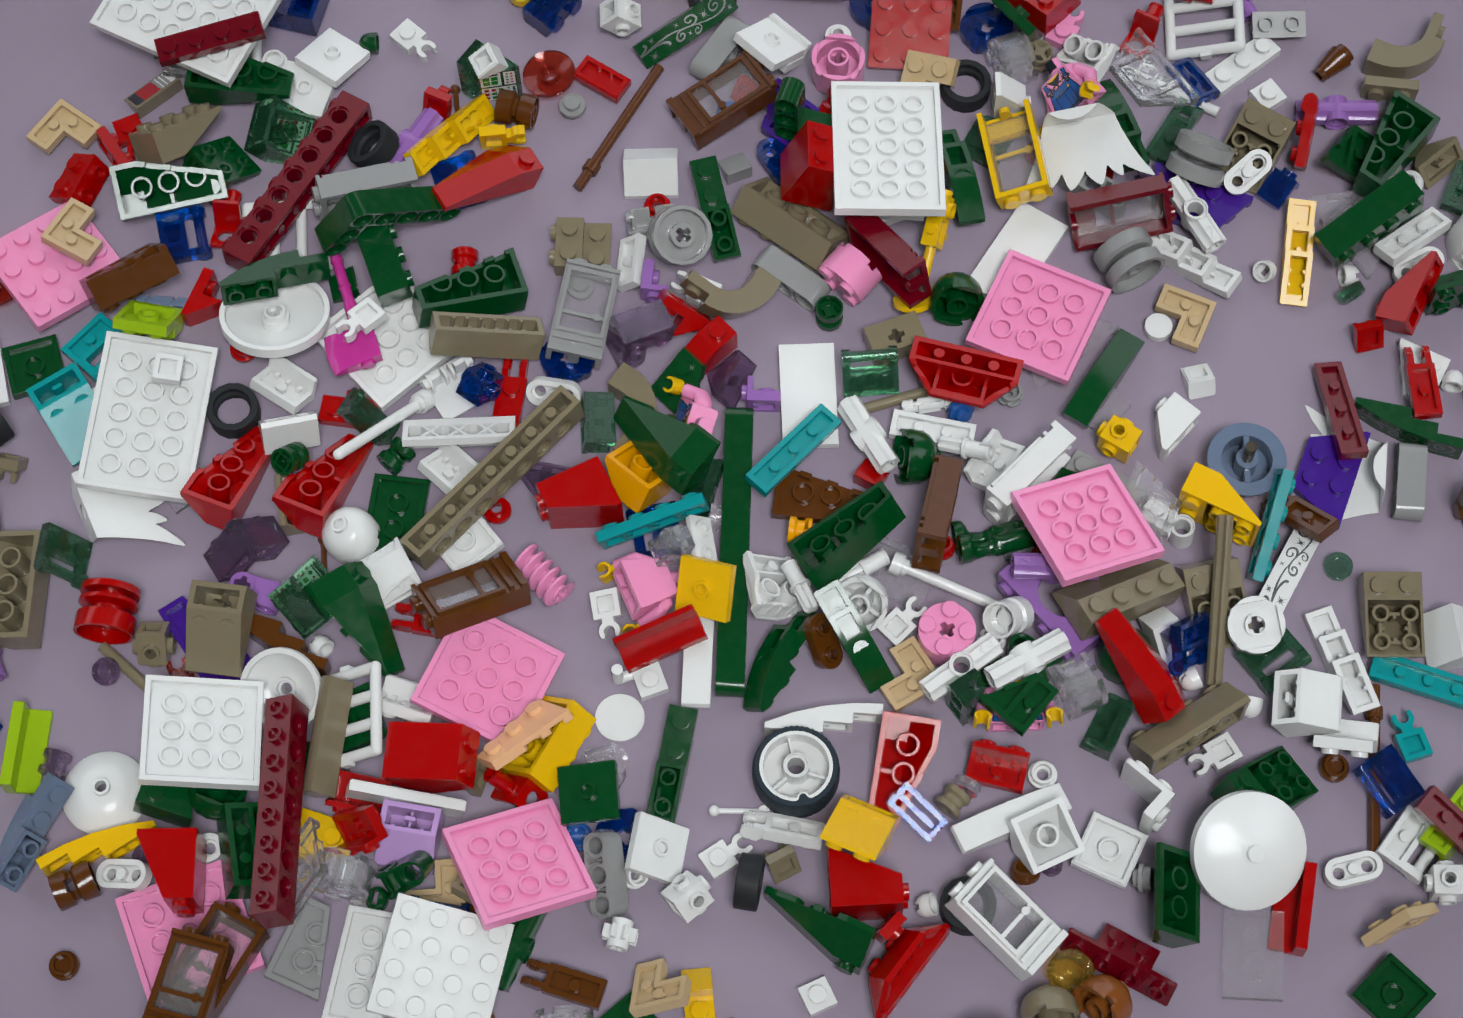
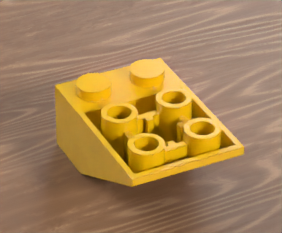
M1197 462L1194 463L1181 489L1175 512L1190 516L1195 522L1204 525L1208 531L1215 534L1217 516L1220 514L1231 515L1234 518L1232 541L1238 545H1247L1252 548L1262 522L1221 473Z
M845 794L840 798L819 838L825 840V845L834 850L842 851L844 848L854 852L853 857L864 862L876 861L887 850L900 816Z

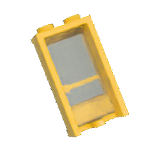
M1028 98L1023 100L1025 110L1012 114L1008 107H1002L998 110L1000 118L985 121L982 113L976 114L995 198L1001 210L1015 209L1021 204L1030 201L1039 202L1048 196L1054 195L1034 110Z

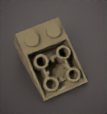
M1248 98L1224 143L1235 150L1230 165L1220 167L1227 173L1250 151L1262 149L1268 152L1272 159L1270 171L1248 190L1257 195L1296 132L1297 123ZM1256 159L1253 161V166L1259 169L1263 166V161ZM1239 177L1232 180L1233 183L1239 186L1243 183Z
M209 102L200 105L194 103L182 107L181 113L174 114L172 112L160 116L159 122L153 124L152 122H146L136 126L137 131L128 134L137 160L147 163L165 164L186 155L222 110L221 105L210 106Z
M1232 555L1227 617L1229 610L1240 600L1246 598L1239 558ZM1214 558L1175 566L1177 574L1186 585L1180 595L1198 654L1208 651ZM1226 632L1225 648L1234 647Z
M1364 571L1357 578L1358 608L1366 657L1425 658L1422 572Z
M192 579L186 607L185 671L241 678L258 596L256 592L248 586Z

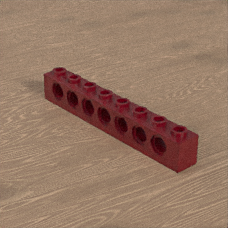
M343 90L337 98L331 100L328 110L322 118L319 117L316 120L310 134L300 141L297 151L292 157L287 158L278 176L271 179L268 189L262 197L260 196L255 200L253 209L240 220L234 234L224 241L222 253L227 265L239 270L253 262L270 256L312 200L311 187L315 186V175H319L322 178V175L331 174L348 152L349 143L355 133L364 124L373 119L368 102Z
M293 694L266 699L249 915L266 929L294 924L309 708Z

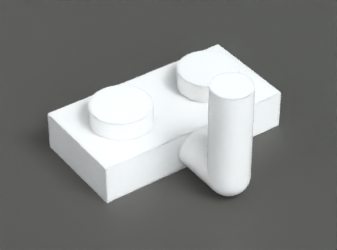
M658 661L630 674L627 670L623 671L620 664H614L611 668L612 679L616 685L634 680L641 701L669 692Z

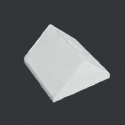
M678 148L624 149L625 199H646L655 193L663 194L667 198H679Z
M314 411L258 421L265 455H270L274 450L292 442H300L306 448L321 445L317 413Z
M1450 603L1424 613L1425 664L1440 670L1463 668V607Z
M1062 796L1008 820L1012 851L1032 875L1086 851Z

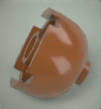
M1106 974L1093 975L1083 980L1072 991L1080 1014L1084 1012L1088 1018L1131 1017L1133 1003L1129 988L1123 981Z

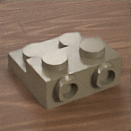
M557 217L556 225H551L550 233L551 241H555V249L549 250V265H554L555 276L564 275L567 258H581L591 264L610 265L612 223H585L584 218Z

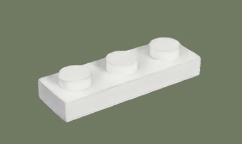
M1270 38L1252 39L1246 44L1243 51L1234 52L1205 73L1202 80L1221 98L1279 56L1281 49Z
M1430 207L1374 244L1373 253L1394 267L1451 229L1452 220L1434 207Z
M894 409L889 438L895 439L896 435H902L899 431L901 428L916 429L929 434L937 447L940 436L958 439L970 437L971 440H974L977 424Z

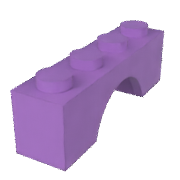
M1011 563L998 573L997 588L1005 598L1022 596L1031 603L1034 610L1033 623L1036 625L1035 629L1041 637L1057 628L1066 634L1072 649L1069 653L1061 656L1064 661L1068 660L1074 665L1098 645L1101 638L1100 634L1082 641L1067 617L1056 615L1043 605L1038 593L1042 579H1012Z

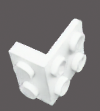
M1128 758L1124 762L1120 779L1150 803L1143 812L1138 831L1149 835L1152 831L1158 833L1168 820L1166 817L1171 812L1170 808L1175 793L1172 792V787L1163 779L1157 780L1152 776L1144 763Z

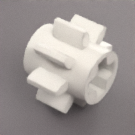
M612 917L611 924L604 922L601 936L602 940L607 941L606 948L617 952H627L629 945L636 947L639 933L638 929L633 928L634 922L624 917Z

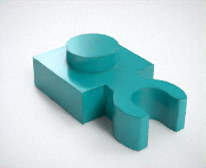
M1406 710L1404 713L1406 723L1399 722L1396 714L1392 715L1390 725L1399 732V734L1393 737L1403 764L1406 765L1431 757L1433 751L1423 727L1414 729L1412 725L1414 722L1413 713L1410 710Z

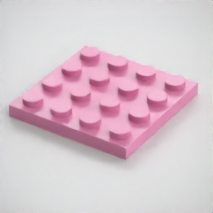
M66 202L0 238V282L39 333L90 305L91 303L79 280L120 259L91 221L83 231L101 240L103 248L88 267L41 242L40 236L66 205Z
M1009 249L965 339V345L978 350L1024 360L1022 368L1068 386L1108 302L1112 289Z
M1111 464L1013 491L1010 495L1013 506L1062 587L1161 558L1165 552V549Z
M492 618L443 637L409 703L449 723L464 724L480 732V739L490 742L504 731L508 723L516 720L525 711L528 704L537 699L542 700L565 653L496 618Z
M552 798L442 829L441 837L484 931L596 898L597 890L566 826L563 827L561 825V815Z
M221 859L206 865L204 914H195V917L192 918L178 917L164 901L157 883L146 887L144 890L134 891L115 899L147 1001L166 951L172 927L181 930L183 926L197 929L214 901L222 905L225 902L233 904L241 910L240 915L249 919L243 899H225ZM220 922L213 934L228 938V942L235 950L226 975V979H228L252 940ZM185 944L180 945L175 963L185 949ZM202 949L195 962H202L204 967L213 971L218 953ZM259 951L245 975L266 968L261 951ZM192 966L184 980L193 984L189 987L190 989L196 991L200 988L205 991L211 976L203 971L198 972ZM161 1001L159 1008L168 1004Z

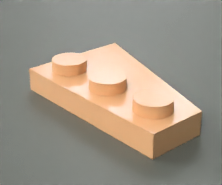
M537 699L528 704L525 711L516 720L508 723L504 731L497 738L488 742L484 746L483 751L477 755V759L483 766L498 771L527 751V744L540 737L542 739L552 734L550 731L551 727L561 720L566 724L574 717L569 709Z

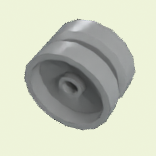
M1180 129L1175 140V145L1180 150L1170 152L1165 166L1170 171L1187 180L1208 187L1220 188L1226 174L1220 166L1230 165L1235 150L1226 143L1206 134L1189 129Z
M674 205L663 208L654 215L647 230L648 245L655 257L664 263L672 265L692 264L703 258L711 246L713 236L711 223L705 214L697 208L688 205ZM677 230H680L682 232V238L680 240L676 239V237L678 236V234L676 233Z
M1144 227L1129 228L1114 235L1102 244L1094 254V262L1099 270L1106 274L1105 280L1114 293L1122 294L1141 287L1153 279L1164 267L1165 260L1160 251L1152 246L1153 240Z

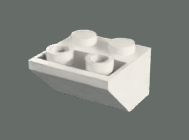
M1305 668L1275 671L1271 725L1286 738L1340 733L1343 678L1338 675Z

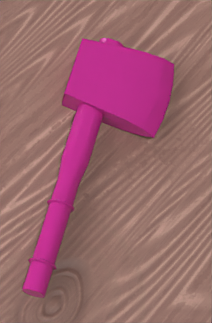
M339 253L330 256L339 285L338 289L343 298L347 320H349L347 312L356 306L357 303L353 297L351 284L343 264L344 260ZM374 329L367 335L360 330L357 333L356 339L350 343H347L344 337L349 330L324 338L327 359L335 376L348 374L360 369H370L376 365L375 363L383 360Z

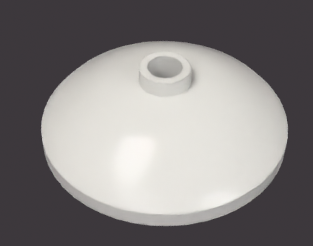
M286 647L270 648L255 655L245 666L240 680L264 681L262 729L264 730L266 699L293 694L309 708L308 724H310L315 716L321 681L320 674L315 665L304 654ZM286 683L291 685V693L286 690Z
M112 751L95 753L78 762L65 779L67 784L75 788L63 806L70 822L86 834L124 824L137 823L143 816V814L133 811L141 785H138L140 765L133 758ZM106 784L104 791H97L99 785Z

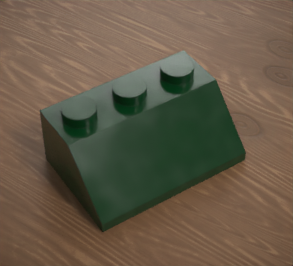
M1158 842L1154 850L1152 942L1172 949L1200 943V885L1191 867L1190 852Z

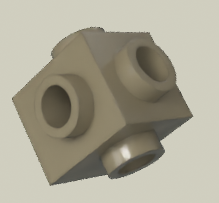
M170 621L140 622L135 633L136 637L133 638L132 642L133 654H137L138 665H147L152 668L167 665L171 654H175L176 640L175 637H171Z

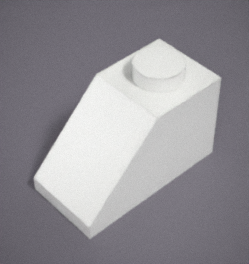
M995 72L991 99L992 120L1000 118L998 110L1002 107H1008L1013 114L1025 110L1024 99L1028 98L1031 103V96H1026L1025 85L1002 72Z
M1176 392L1169 399L1164 397L1155 408L1157 414L1154 426L1158 458L1161 461H1164L1198 424L1201 415L1200 410Z
M1164 606L1138 617L1142 631L1149 638L1153 649L1173 670L1175 675L1192 667L1178 617Z

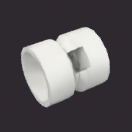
M1012 596L990 603L983 613V624L986 631L995 638L1001 639L1028 630L1034 621L1033 607L1022 596Z

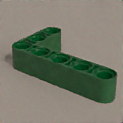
M784 77L782 79L774 102V132L777 136L791 141L807 120L832 126L831 114L805 108V84L801 80L794 77Z
M434 186L357 190L346 194L316 226L314 231L324 255L334 256L343 252L367 226L447 221L459 215L461 209L459 207L444 211L431 191Z

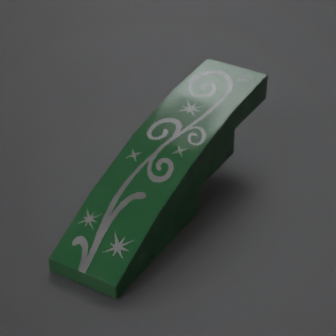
M702 0L677 17L669 20L632 46L645 68L648 69L736 11L738 6L734 0Z
M1356 397L1354 401L1360 420L1400 442L1427 445L1429 453L1456 460L1459 459L1463 452V438L1437 433L1439 423L1411 418L1412 407Z

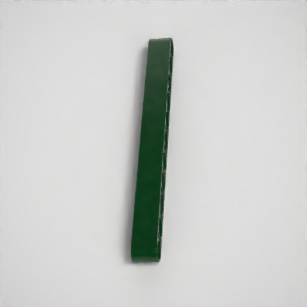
M725 408L720 562L737 566L730 621L727 623L718 621L716 697L745 696L748 590L743 565V554L749 551L751 485L744 478L745 474L752 469L754 408Z

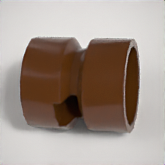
M501 89L495 104V123L511 125L515 122L516 125H524L525 129L533 130L539 111V96L527 93L518 96L517 91Z
M88 860L71 866L70 872L61 870L47 876L51 891L61 911L78 905L79 899L88 901L101 895L99 884ZM72 881L76 888L74 891H70L68 886Z

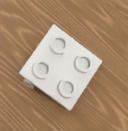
M458 356L438 367L430 374H426L419 382L423 389L428 390L432 394L435 401L434 406L442 418H456L494 396L474 367L472 357Z

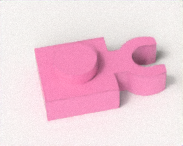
M1081 11L1076 17L1069 14L1045 35L1044 40L1049 42L1051 46L1062 50L1065 40L1072 33L1079 35L1080 27L1078 26L1083 22L1085 12Z

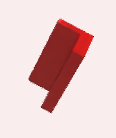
M690 604L619 635L612 640L620 652L626 670L630 674L708 639V636L697 611Z
M1306 861L1303 872L1294 888L1283 899L1272 905L1267 944L1268 951L1303 957L1307 951L1318 863Z

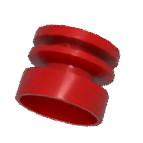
M99 577L84 580L81 583V595L78 598V603L82 608H79L75 615L74 633L83 639L101 644L107 642L111 645H120L132 642L137 623L132 615L139 611L138 603L141 600L142 594L140 589L133 584L112 578Z

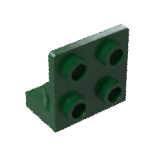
M230 136L192 147L186 154L182 164L184 167L222 170L226 188L230 184L258 176L261 172L258 165Z
M1463 270L1439 276L1424 309L1425 316L1434 313L1442 315L1452 308L1459 306L1463 308Z

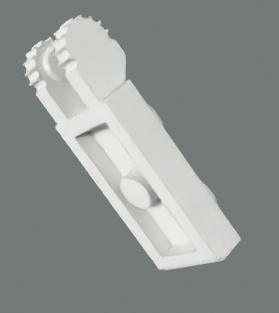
M750 810L746 811L743 815L742 820L744 824L740 827V834L744 838L753 841L762 838L776 843L821 850L822 839L819 837L825 827L824 822L773 812L765 813Z

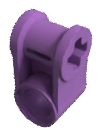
M247 572L234 574L229 584L246 585L256 592L258 596L255 609L270 616L277 615L287 592V589L281 583Z

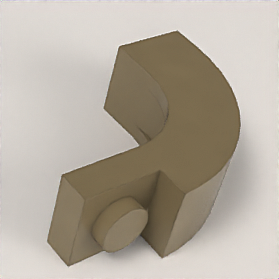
M1434 12L1426 33L1415 44L1396 46L1376 38L1362 73L1371 76L1412 79L1425 73L1438 60L1446 41L1441 39L1446 28L1441 26L1444 15Z
M759 266L750 273L742 288L731 291L718 288L694 270H691L684 276L679 286L684 288L685 293L691 298L701 300L696 309L697 311L713 318L719 315L722 319H737L749 315L765 304L774 295L781 281Z
M623 362L608 382L609 395L620 402L624 396H628L653 406L655 411H657L656 398L648 381L640 372ZM625 433L614 445L613 451L630 441Z

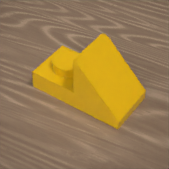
M711 967L681 970V976L687 975L692 982L689 1005L684 1007L685 1018H715Z

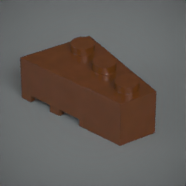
M148 243L79 280V283L93 309L103 310L106 313L117 308L119 302L127 298L131 300L138 297L144 290L162 284L167 279L180 274V271L166 244Z

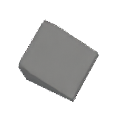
M743 152L717 161L727 185L752 176V166Z

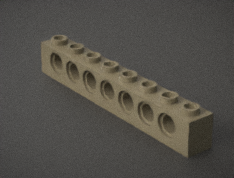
M562 385L556 388L400 539L405 553L426 571L585 416L581 402Z

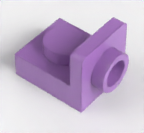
M644 258L640 285V299L646 300L651 304H659L660 301L657 296L663 288L668 290V286L659 285L660 270H655V259Z
M748 376L747 385H742L741 401H747V408H754V412H780L781 391H775L772 388L753 390V376Z

